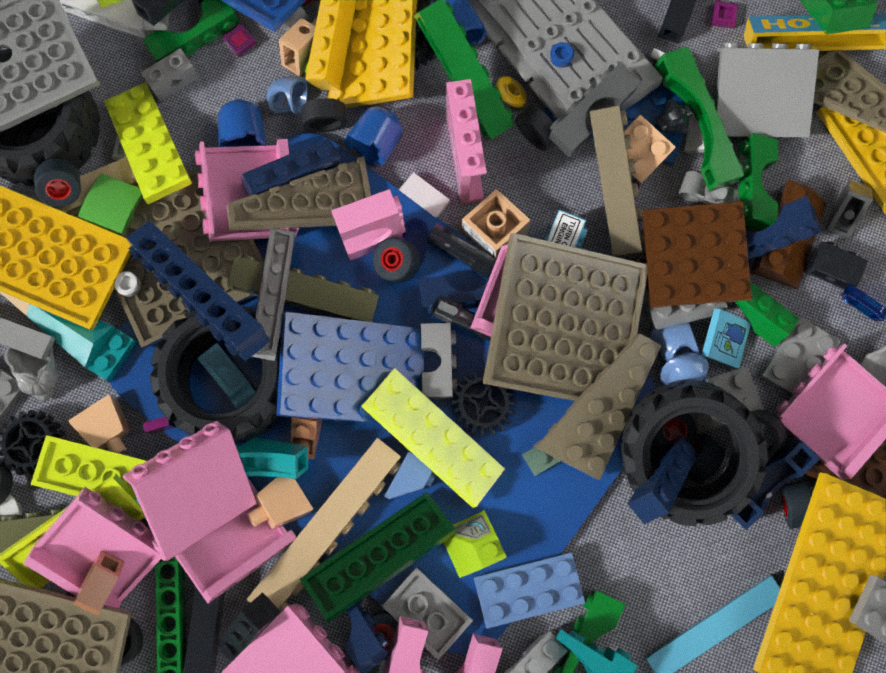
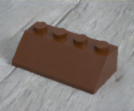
M788 180L779 189L776 198L779 217L783 205L807 196L816 210L819 223L826 203L811 187ZM815 235L756 257L751 274L797 290Z

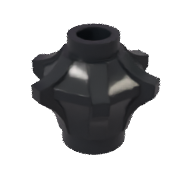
M670 99L666 108L655 118L663 134L667 132H681L685 134L688 132L689 118L693 117L687 104L682 106V104H678L673 99Z

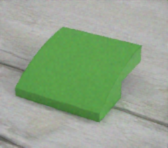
M100 173L83 202L78 218L123 236L134 220L133 212L143 200V195L140 188Z

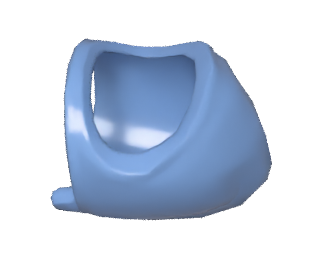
M286 76L274 80L269 85L266 93L267 104L270 110L277 114H301V107L307 102V85L310 83L305 79L306 77ZM284 98L288 99L289 103L287 106H283Z
M690 322L656 330L655 327L653 328L650 339L661 345L658 354L664 361L668 362L670 359L683 353L699 354Z
M689 352L670 359L662 368L661 386L664 387L671 382L692 380L694 382L705 380V382H708L706 375L709 363L707 359L702 355Z

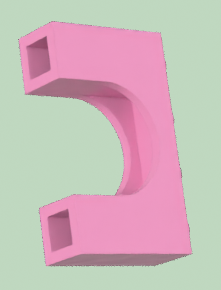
M390 189L332 210L350 261L375 252L380 242L387 238L403 239L402 233L406 232L402 206L398 196L393 197Z
M400 616L390 647L391 654L387 657L383 673H425L420 668V658L428 634L425 622ZM473 634L465 661L455 673H495L503 649L498 640Z

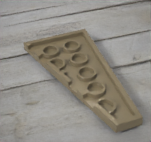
M832 50L819 58L813 102L886 133V85L841 50Z
M364 156L347 164L346 162L339 164L336 168L327 171L322 170L290 181V184L282 187L270 188L265 193L253 194L228 203L229 229L251 230L337 226L332 210L371 196Z
M637 334L618 354L617 359L601 372V376L589 385L566 410V414L556 424L554 423L541 441L539 440L533 447L600 480L661 345L642 334Z

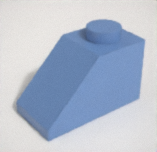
M408 452L384 497L394 499L423 490L426 485L431 487L437 475L414 454Z

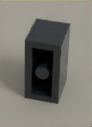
M822 241L814 247L804 273L849 292L859 285L868 260L861 258V255L856 252L838 248V245L833 242Z

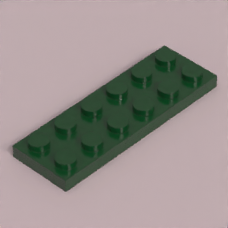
M425 492L300 578V581L327 623H329L457 532L428 492Z

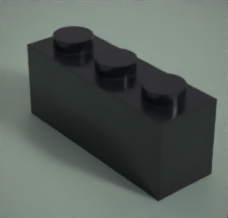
M263 592L240 611L218 642L222 653L232 661L281 612Z

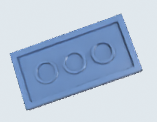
M571 552L473 577L486 629L585 603Z

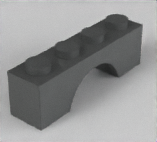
M620 64L613 70L608 68L600 77L602 81L597 86L592 84L583 94L585 98L580 103L575 101L568 108V115L563 120L558 118L551 125L550 129L552 131L549 139L568 157L576 152L589 136L585 118L591 109L600 105L622 106L637 90L640 83Z

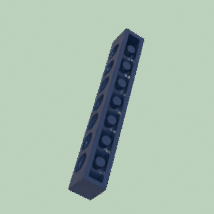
M150 220L126 237L131 245L128 250L137 261L141 258V263L149 273L154 271V276L162 286L167 284L169 292L175 299L181 298L182 304L190 313L195 311L198 321L204 327L209 325L211 327L209 330L219 342L223 339L226 342L224 345L233 356L238 354L244 361H247L270 342L263 326Z

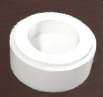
M125 271L120 273L114 287L121 295L131 297L139 292L141 281L134 273Z

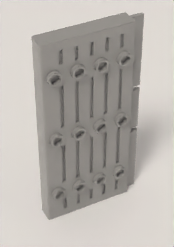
M469 0L487 31L486 35L495 46L501 42L503 43L498 49L526 82L531 79L534 80L529 83V86L556 119L561 118L563 120L568 115V108L575 101L580 103L585 98L583 95L592 84L597 86L602 81L600 77L608 68L613 70L618 64L640 83L635 93L621 106V110L628 109L661 85L663 77L595 0ZM560 42L568 43L574 49L573 62L564 68L556 67L550 60L552 47ZM600 105V106L594 107V108L591 109L590 111L599 110V109H604V108H609V107H614V106H611V105ZM590 111L586 114L585 118L589 135L593 133Z

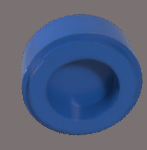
M560 42L552 47L550 60L553 65L564 68L573 62L574 49L570 44Z

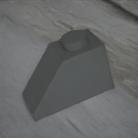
M849 179L836 201L826 230L849 239L873 200L872 188Z

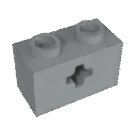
M181 48L141 72L160 102L199 79L195 69Z

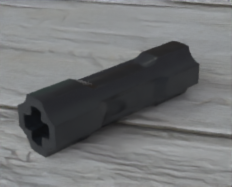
M438 223L433 227L426 239L430 245L450 254L483 277L489 278L497 260L496 258L458 238Z
M437 296L431 307V316L447 323L456 324L490 342V336L471 329L476 313L459 306L457 302L444 296Z

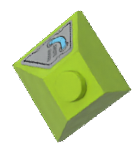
M485 510L453 524L457 533L444 541L459 578L507 558Z

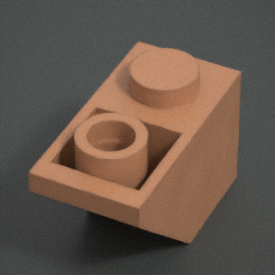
M292 417L291 443L308 446V458L314 459L322 419Z
M101 551L88 570L74 605L98 616L118 580L125 562Z

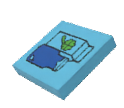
M714 308L702 356L728 367L739 369L751 323L722 309Z

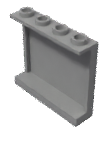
M725 43L724 48H717V51L720 52L715 109L719 118L724 123V130L727 136H750L752 133H757L767 137H810L819 49H811V44H796V49H787V44H772V49H763V44L749 43L748 48H739V43Z

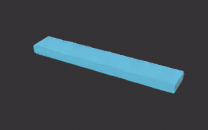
M771 575L767 576L646 656V661L654 673L676 672L775 606L780 587Z

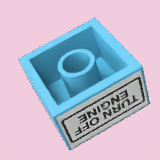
M558 210L546 241L580 249L588 229L584 228L586 220Z

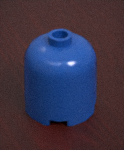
M445 0V2L448 1L451 4L456 22L461 23L466 31L465 38L469 45L474 43L477 46L480 45L485 39L487 31L469 0Z
M234 99L225 103L220 108L218 113L219 147L267 146L263 116L256 104L244 99Z
M371 107L362 114L344 138V143L349 151L354 149L360 154L359 157L364 156L366 164L373 167H378L379 164L384 166L401 139L402 124L392 109Z

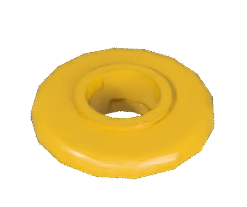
M508 76L500 77L497 80L496 87L500 91L501 99L505 103L517 108L523 107L526 104V91L517 80Z

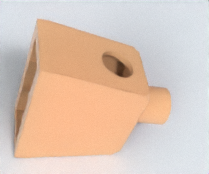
M317 18L311 23L304 19H299L279 39L282 66L298 76L304 73L307 66Z
M108 394L68 420L91 447L103 450L108 448L109 451L119 454L127 451L121 439L130 434V428L116 397Z
M276 477L256 495L255 501L258 508L249 512L247 516L254 527L267 520L270 527L275 529L309 515L313 507L295 479Z

